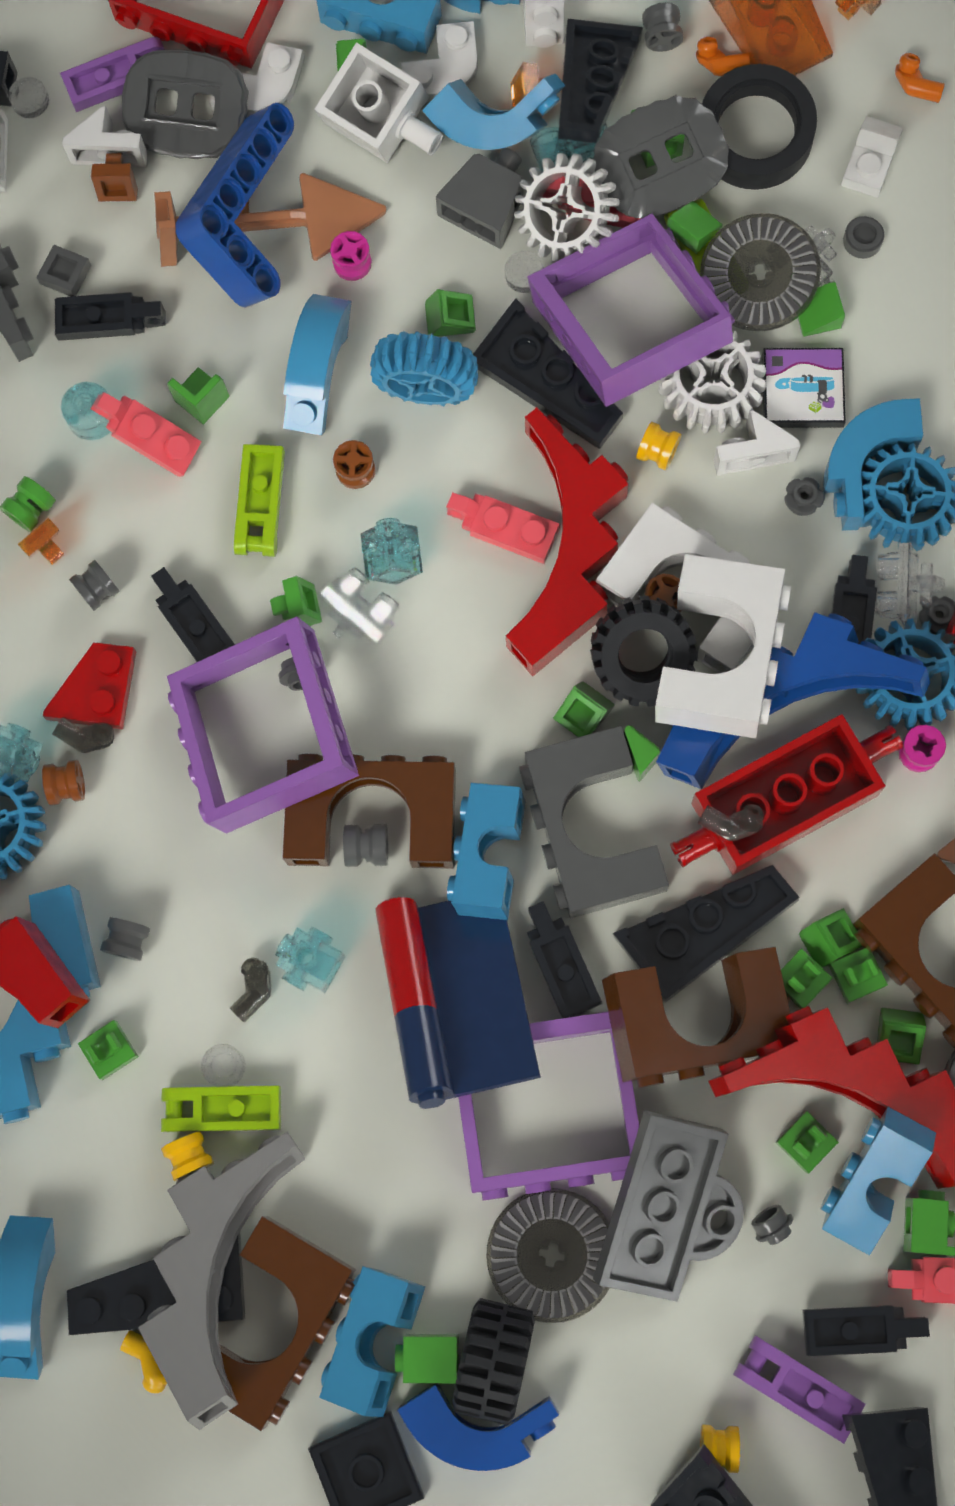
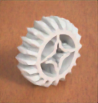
M575 153L569 161L566 154H557L555 164L550 158L542 159L544 172L537 167L529 169L534 181L522 180L520 186L527 190L526 196L516 195L515 197L517 203L524 204V210L516 211L514 216L516 219H525L526 221L525 224L518 228L520 234L532 233L526 245L534 248L540 244L538 255L540 257H547L551 253L553 262H557L563 259L564 255L567 257L576 251L582 254L584 247L588 245L597 248L600 245L598 241L600 240V235L610 237L614 233L612 229L606 227L607 222H618L619 220L617 214L610 213V207L620 205V200L618 198H608V194L616 189V185L613 182L602 184L608 175L607 170L601 168L594 172L596 161L587 159L583 163L582 156ZM566 176L565 183L560 184L559 191L555 196L543 198V194L551 183L558 178ZM580 179L591 190L594 207H590L583 202L581 197L582 187L579 186ZM562 203H567L573 206V208L581 209L582 213L572 212V214H566L561 209L553 208L552 204L562 205ZM540 210L546 211L551 216L552 230L555 231L554 237L545 229L541 220ZM580 220H592L587 230L580 237L568 242L569 233H573L575 225Z
M736 330L732 332V343L660 379L663 382L659 384V394L666 396L663 404L665 409L675 408L673 414L675 421L687 417L686 427L689 430L696 423L702 424L701 429L704 434L708 433L710 425H716L717 431L721 434L725 431L726 422L736 429L740 426L741 417L748 419L749 411L753 410L752 407L758 408L761 405L763 397L760 394L765 391L767 384L766 380L762 379L765 376L766 368L765 365L758 364L761 358L759 351L749 352L751 347L749 339L741 343L736 342L738 337ZM734 367L739 371L744 382V388L741 392L734 388L735 383L730 379ZM684 368L690 372V378L695 382L690 393L684 389L680 380V374ZM720 377L719 383H715V380H713V383L708 381L705 383V378H709L711 381V378L718 379ZM714 401L719 404H707L705 402Z

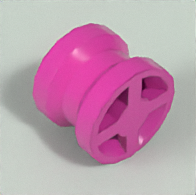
M346 231L337 235L331 243L330 253L335 272L340 278L347 281L362 279L371 269L372 260L369 253V245L367 239L362 234L355 231Z
M918 725L912 728L902 740L903 748L898 750L899 759L906 768L914 772H926L932 769L943 757L946 749L945 738L933 726ZM919 739H921L922 742H925L926 744L930 745L926 746L925 744L920 743Z

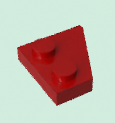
M93 642L44 709L43 717L49 721L123 729L136 657L134 647Z

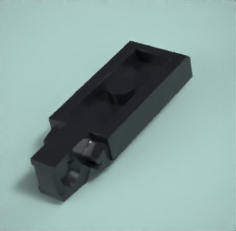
M132 292L59 297L55 299V336L58 341L135 335V333H145V327L166 326V311L162 302H144L143 297L133 296Z
M852 555L851 560H849L847 576L838 575L834 586L831 613L845 617L854 625L859 641L858 644H860L866 638H872L877 587H875V580L866 579L868 556Z
M165 567L151 575L163 594L155 600L159 605L157 607L196 662L235 645L192 584L189 585L184 580L177 585Z
M544 901L529 907L528 912L536 928L527 932L530 940L529 945L561 1018L575 1017L602 1005L601 998L569 926L565 925L562 917L552 921Z
M883 1305L802 1309L806 1356L898 1352L897 1349H907L906 1338L930 1337L928 1318H904L903 1307Z

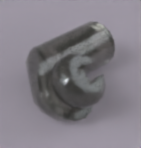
M63 717L52 732L53 736L81 753L105 749L113 743L115 736L113 727L108 723H95L79 728Z
M755 804L746 805L744 810L729 816L707 805L698 824L728 841H737L755 835L762 828L765 815L764 811Z
M254 957L245 960L241 966V973L244 975L245 993L230 1007L234 1014L244 1023L269 999L272 993L271 971L264 961Z

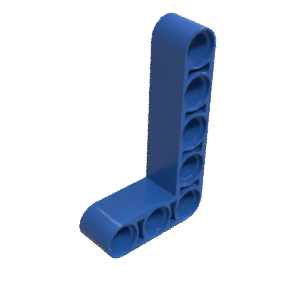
M273 103L248 116L243 121L176 222V234L182 245L230 298L244 308L276 296L281 287L280 277L276 269L234 223L293 133L294 120L292 114L287 107L280 103Z

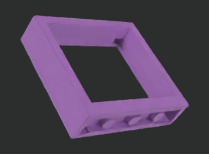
M653 214L614 232L610 237L598 240L600 245L597 248L588 245L584 247L582 254L576 251L527 276L534 305L606 407L733 342L732 324L735 323V319L729 313L728 303L726 301H719L709 278L706 275H699L695 270V264L689 252L679 249L671 229L663 228ZM652 253L702 319L703 323L612 369L562 298Z
M294 617L167 676L171 690L168 693V700L172 709L178 715L181 726L178 728V737L189 755L191 764L188 765V773L192 782L198 788L201 799L198 803V809L207 825L227 834L359 776L315 631L299 617ZM290 649L324 760L226 803L195 692Z
M602 1012L529 1023L534 1044L610 1033L629 1154L631 1155L639 1129L632 1081L622 1082L609 1013ZM472 1094L458 1097L472 1193L481 1192L483 1201L508 1197L507 1188L525 1186V1193L532 1194L551 1191L550 1182L568 1179V1186L571 1188L595 1184L593 1175L611 1173L612 1181L623 1180L630 1156L484 1178Z

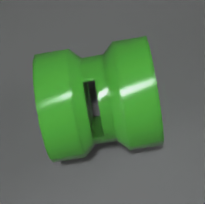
M24 476L17 484L15 495L7 497L1 504L0 510L23 529L32 532L39 523V515L43 511H48L56 500L42 486Z

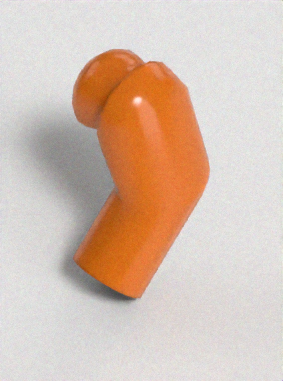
M704 37L697 43L696 58L698 63L715 76H722L735 68L750 65L748 53L725 55L718 49L717 40L713 37Z
M912 53L902 55L899 64L895 66V75L905 93L912 97L939 103L945 84L923 78L918 69L920 58Z

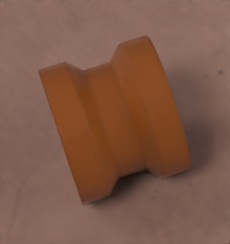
M351 440L342 443L335 450L333 464L340 483L351 489H360L369 485L375 475V464L369 447L363 442Z
M670 574L657 575L647 584L645 596H649L650 600H656L657 598L665 600L667 605L674 606L677 609L680 579Z
M78 760L68 761L65 766L60 767L55 766L53 763L43 766V787L49 805H57L62 799L71 798L75 802L85 799L84 777Z

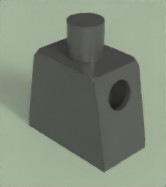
M503 148L495 161L481 154H474L437 194V215L501 249L514 221V213L518 211L521 204L515 201L516 195L524 194V190L520 186L523 178L515 173L522 162L521 157L509 148Z

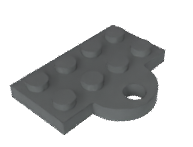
M644 1110L593 1276V1280L598 1285L678 1302L690 1260L701 1261L711 1259L720 1255L731 1246L742 1227L744 1209L737 1189L729 1181L717 1174L729 1133L721 1128ZM726 1209L727 1220L724 1225L718 1229H711L710 1222L712 1216L717 1211Z

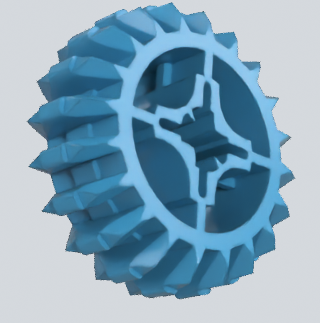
M403 331L399 335L389 334L387 338L379 339L371 356L370 367L372 368L370 375L372 376V382L378 386V389L382 392H388V395L391 397H399L403 402L411 401L416 404L441 405L444 407L448 403L457 405L461 401L469 400L470 395L474 392V386L477 385L478 364L477 357L472 354V351L467 347H462V344L458 341L451 342L446 336L437 337L432 333L426 335L416 331L415 334H409Z
M914 442L908 445L906 452H903L899 444L896 443L892 446L890 454L881 449L877 451L876 460L869 458L865 461L863 465L864 471H861L864 518L860 522L859 528L872 526L869 533L870 540L877 538L880 534L885 537L882 544L884 548H888L892 541L898 542L899 551L902 552L906 550L908 543L911 542L913 548L919 551L922 550L925 541L933 546L939 541V535L947 536L952 529L950 523H955V481L951 480L955 475V467L946 469L942 467L946 460L944 455L934 460L930 457L932 451L930 446L925 448L921 454L916 452ZM903 472L898 482H887L886 486L876 485L887 475ZM919 476L926 480L931 487L922 483ZM906 485H907V493H906V494H908L909 500L912 501L911 504H910V506H909V508H908V510H907L908 501H906V496H905V494H902L903 491H904V489H905V487H906ZM882 508L893 512L896 520L890 517ZM928 509L938 510L937 514L932 518L920 523H912L915 513L927 512Z
M911 618L906 621L904 630L895 620L890 623L888 631L879 627L874 632L875 639L866 638L865 641L881 647L884 653L894 648L895 656L898 658L902 654L917 658L927 667L929 679L937 673H941L942 678L939 695L927 701L926 696L920 697L901 692L908 701L904 702L888 692L892 690L855 688L857 694L869 693V696L863 702L864 708H870L873 705L879 707L874 716L876 720L882 719L885 713L891 715L889 725L896 727L899 721L904 719L906 729L911 730L915 727L917 719L921 725L930 726L932 724V717L941 722L947 717L946 709L955 710V655H952L955 644H953L954 640L946 644L942 641L946 634L945 629L938 630L934 635L929 632L931 628L930 621H925L920 629H916V623ZM913 647L923 650L931 658L920 657L916 654Z
M5 772L0 777V796L11 798L17 810L11 812L7 809L0 810L1 880L7 879V867L9 866L17 873L22 872V865L19 862L22 857L30 862L35 860V856L28 850L31 845L35 847L43 846V841L36 837L35 833L47 830L46 824L36 820L45 814V809L42 806L34 805L39 799L37 793L34 791L27 792L28 784L22 779L14 783V776L8 772ZM18 829L14 839L6 847L5 840L8 834Z

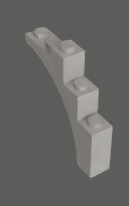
M288 1132L281 1136L276 1135L268 1138L259 1146L258 1151L244 1160L239 1159L229 1163L224 1167L221 1175L216 1178L204 1166L179 1178L176 1181V1185L167 1190L191 1233L187 1236H179L170 1240L163 1246L162 1252L153 1257L176 1303L164 1305L154 1310L148 1316V1321L139 1326L138 1329L186 1420L198 1430L238 1405L224 1370L218 1340L219 1295L224 1269L233 1245L253 1209L279 1179L305 1160Z

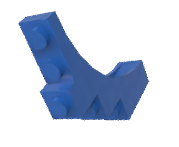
M814 613L795 656H793L790 650L782 646L781 648L772 647L770 660L778 661L775 684L774 686L766 685L764 698L772 700L769 713L771 715L789 704L824 692L854 688L888 689L924 697L930 685L927 667L920 660L909 655L902 654L898 658L884 653L881 647L871 642L861 641L858 644L859 641L854 625L843 616L831 613L827 617ZM673 725L656 762L665 776L702 789L718 761L741 736Z

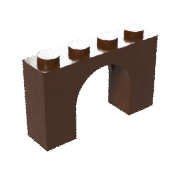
M318 754L298 755V760H287L286 777L323 761V756ZM353 754L359 776L285 808L283 860L288 866H329L331 820L339 802L347 794L358 788L367 786L387 788L398 794L410 809L409 862L411 867L453 869L456 769L454 762H447L446 757L424 756L422 757V762H407L404 756L384 755L381 756V761H364V756Z
M934 853L853 923L857 930L854 935L864 948H867L870 953L876 951L887 963L883 966L884 970L895 983L900 986L905 983L916 996L913 998L916 1007L927 1018L931 1019L934 1016L945 1028L942 1032L944 1038L955 1049V988L943 984L934 978L924 966L919 953V935L925 920L955 894V875Z
M776 947L739 952L721 960L731 1004V1020L725 1035L714 1046L693 1044L682 1038L673 1029L664 1010L655 966L617 972L602 979L622 1082L637 1080L639 1088L663 1084V1075L678 1073L679 1081L705 1076L704 1068L719 1067L743 1056L745 1061L758 1058L759 1055L756 1049L777 1040L778 1037L775 1030L789 1024L785 1016L790 1014Z
M268 1216L261 1217L239 1256L282 1281L291 1291L298 1309V1325L295 1336L283 1353L276 1358L266 1361H252L242 1358L220 1345L224 1370L238 1402V1405L230 1409L229 1412L260 1431L264 1430L270 1422L277 1425L290 1404V1401L284 1398L292 1382L300 1385L309 1371L313 1361L308 1359L307 1356L315 1342L323 1345L330 1334L335 1321L329 1317L338 1302L345 1306L349 1300L350 1294L355 1287L352 1276L356 1271L354 1267Z

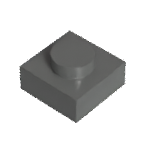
M53 245L36 278L41 285L73 297L77 295L92 265L87 257Z

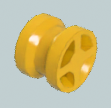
M651 421L638 448L636 459L641 461L652 460L656 462L658 468L666 471L676 453L682 434L676 431L665 432L659 424Z
M201 1131L186 1135L161 1148L163 1156L170 1159L172 1163L171 1175L174 1181L204 1166L208 1168L214 1164L212 1156L206 1154L203 1149L204 1137Z
M702 1424L700 1448L705 1444L723 1468L729 1473H738L740 1465L739 1427L728 1426L725 1430H715L712 1425Z

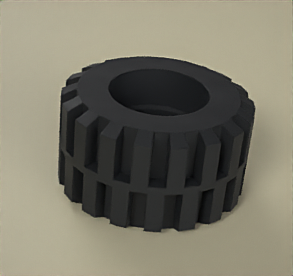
M639 596V600H631L629 597L622 600L623 604L617 607L613 604L607 609L608 614L604 618L600 616L596 623L597 629L595 633L592 632L591 659L601 685L606 691L610 690L614 698L622 701L624 698L629 701L630 705L638 707L639 702H646L647 706L651 707L656 705L663 667L695 671L693 665L694 661H698V651L695 647L697 642L689 624L680 611L674 606L667 605L665 600L659 598L650 600L649 596ZM642 629H650L661 633L667 641L668 650L664 660L656 668L645 672H636L626 668L621 663L619 649L627 636Z
M480 1298L474 1305L452 1402L456 1413L508 1425L514 1418L535 1324L533 1310Z

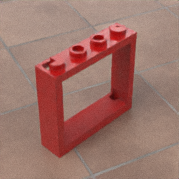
M108 0L115 21L127 29L137 28L151 33L154 37L160 38L161 41L168 42L171 40L185 45L191 51L205 52L226 59L234 66L242 65L252 69L284 0H261L242 39L139 3L137 0Z

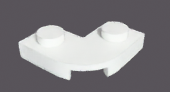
M474 21L436 25L439 59L401 62L402 71L421 82L429 96L426 103L430 102L448 83L462 79L467 85L473 76L476 77L478 66Z
M266 42L257 76L242 73L249 91L247 100L248 113L246 117L273 103L282 104L285 101L287 103L291 101L304 62L302 49ZM213 95L210 100L212 110H214L215 97Z

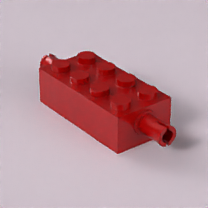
M841 714L696 792L691 804L702 821V828L676 842L670 843L674 855L679 856L677 861L682 867H685L688 863L715 849L716 852L721 854L732 875H735L878 797L886 787L873 763L897 750H901L903 743L900 736L890 740L897 731L893 726L888 725L885 729L859 742L845 717Z

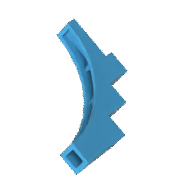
M69 884L29 895L32 922L37 925L89 997V990L99 988L101 985L80 892ZM17 1000L6 1025L0 1031V1119L3 1118L4 1124L30 1118V1110L41 1108L30 1058L34 1057L36 1063L49 1061L60 1057L59 1050L71 1047L66 1022L59 1028L39 1024L19 1000Z

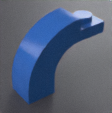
M439 1383L431 1385L400 1405L397 1409L409 1431L427 1451L450 1465L474 1471L499 1470L531 1457V1451L524 1438L530 1435L533 1441H536L545 1436L556 1427L553 1419L559 1416L557 1407L551 1397L548 1396L511 1420L508 1425L503 1424L494 1427L478 1426L468 1422L454 1411Z

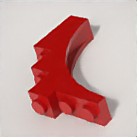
M538 407L525 416V433L544 457L555 481L562 510V536L558 558L545 589L529 613L506 635V647L532 677L594 627L600 616L604 618L607 615L608 603L606 601L608 596L597 582L592 580L589 583L587 580L605 567L618 550V536L614 529L606 521L601 523L598 521L627 498L629 485L627 482L629 480L622 467L616 462L610 464L603 455L589 464L590 459L584 449L577 443L571 445L562 435L564 431L560 423L550 414L545 416Z
M15 916L13 919H8L0 924V987L18 999L39 1024L59 1028L86 1005L90 999L35 923Z
M808 1005L786 1015L785 1017L789 1024L775 1030L778 1037L777 1040L756 1049L759 1055L758 1058L747 1063L743 1056L719 1066L722 1075L708 1081L715 1097L749 1086L786 1083L813 1086L842 1095L872 1111L880 1119L887 1107H890L936 1132L933 1153L924 1167L937 1189L955 1187V1088L947 1071L944 1070L930 1074L928 1069L924 1068L905 1076L887 1039L871 1043L869 1037H865L846 1046L828 1007L812 1012Z

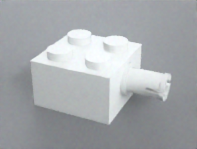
M357 42L314 109L327 126L388 163L404 138L426 151L430 156L437 151L443 139L442 132L436 131L416 118L429 98L421 82Z

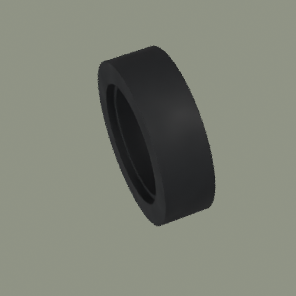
M750 64L735 68L717 79L707 91L702 105L712 110L717 123L728 106L748 96L771 98L788 111L794 124L795 133L789 145L778 154L763 159H751L743 157L729 148L728 168L721 180L739 188L759 190L784 183L793 177L805 164L809 157L816 132L817 111L809 90L795 75L772 65Z

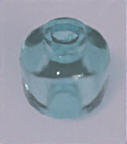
M87 381L70 387L63 395L60 407L62 417L73 434L81 439L93 441L102 439L111 432L106 428L109 420L91 410L98 395H101L103 392L109 393L99 384Z

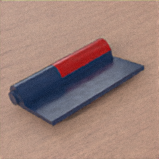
M398 897L378 904L375 908L409 1101L419 1104L420 1108L431 1109L443 1105L447 1099L541 1078L507 920L458 915L451 901L418 908L417 903L413 899Z

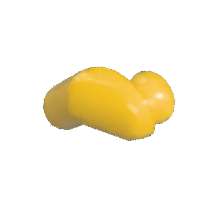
M129 1330L122 1342L120 1351L141 1361L144 1376L142 1384L145 1390L150 1393L162 1392L167 1382L142 1335Z

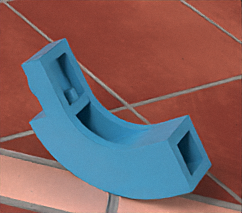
M556 73L543 78L513 109L496 110L483 104L463 80L459 79L448 83L422 111L442 133L464 146L482 150L502 149L524 141L543 130L548 124L542 116L548 113L560 101L557 94L566 85Z
M313 294L305 303L295 329L287 364L283 392L284 395H287L283 429L321 436L325 432L333 369L338 352L348 338L351 300Z
M920 398L892 400L875 405L856 416L837 438L826 465L823 492L834 493V516L841 517L842 531L858 530L860 522L864 518L861 470L865 461L869 458H874L877 451L881 449L890 453L892 446L896 443L899 444L903 452H906L908 445L914 442L917 451L923 438Z
M10 1215L0 1239V1377L39 1380L43 1359L40 1312L46 1277L56 1253L53 1218Z

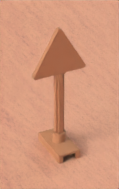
M301 173L299 182L303 208L239 214L234 223L242 232L304 226L308 231L312 259L317 261L330 252L331 243L337 235L346 231L359 233L386 214V206L308 174ZM170 191L154 192L156 233L160 243L161 267L176 266L179 241L176 234V222L179 216H176Z

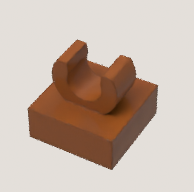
M106 153L105 164H92L91 179L99 202L137 201L138 187L131 163L122 164V153Z

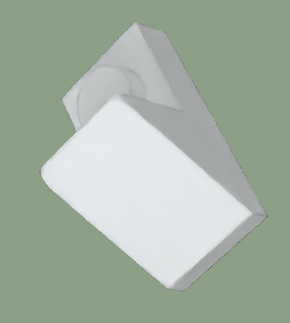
M106 106L100 107L63 137L62 143L68 159L73 165L105 164L106 153H122V164L131 163L132 167H146L148 153L141 134L128 130H118L112 133L113 123Z
M866 116L860 128L841 186L878 198L903 127Z
M750 410L747 419V430L750 440L745 441L744 438L726 440L722 445L717 446L714 457L716 474L723 475L795 462L800 444L796 437L757 412Z

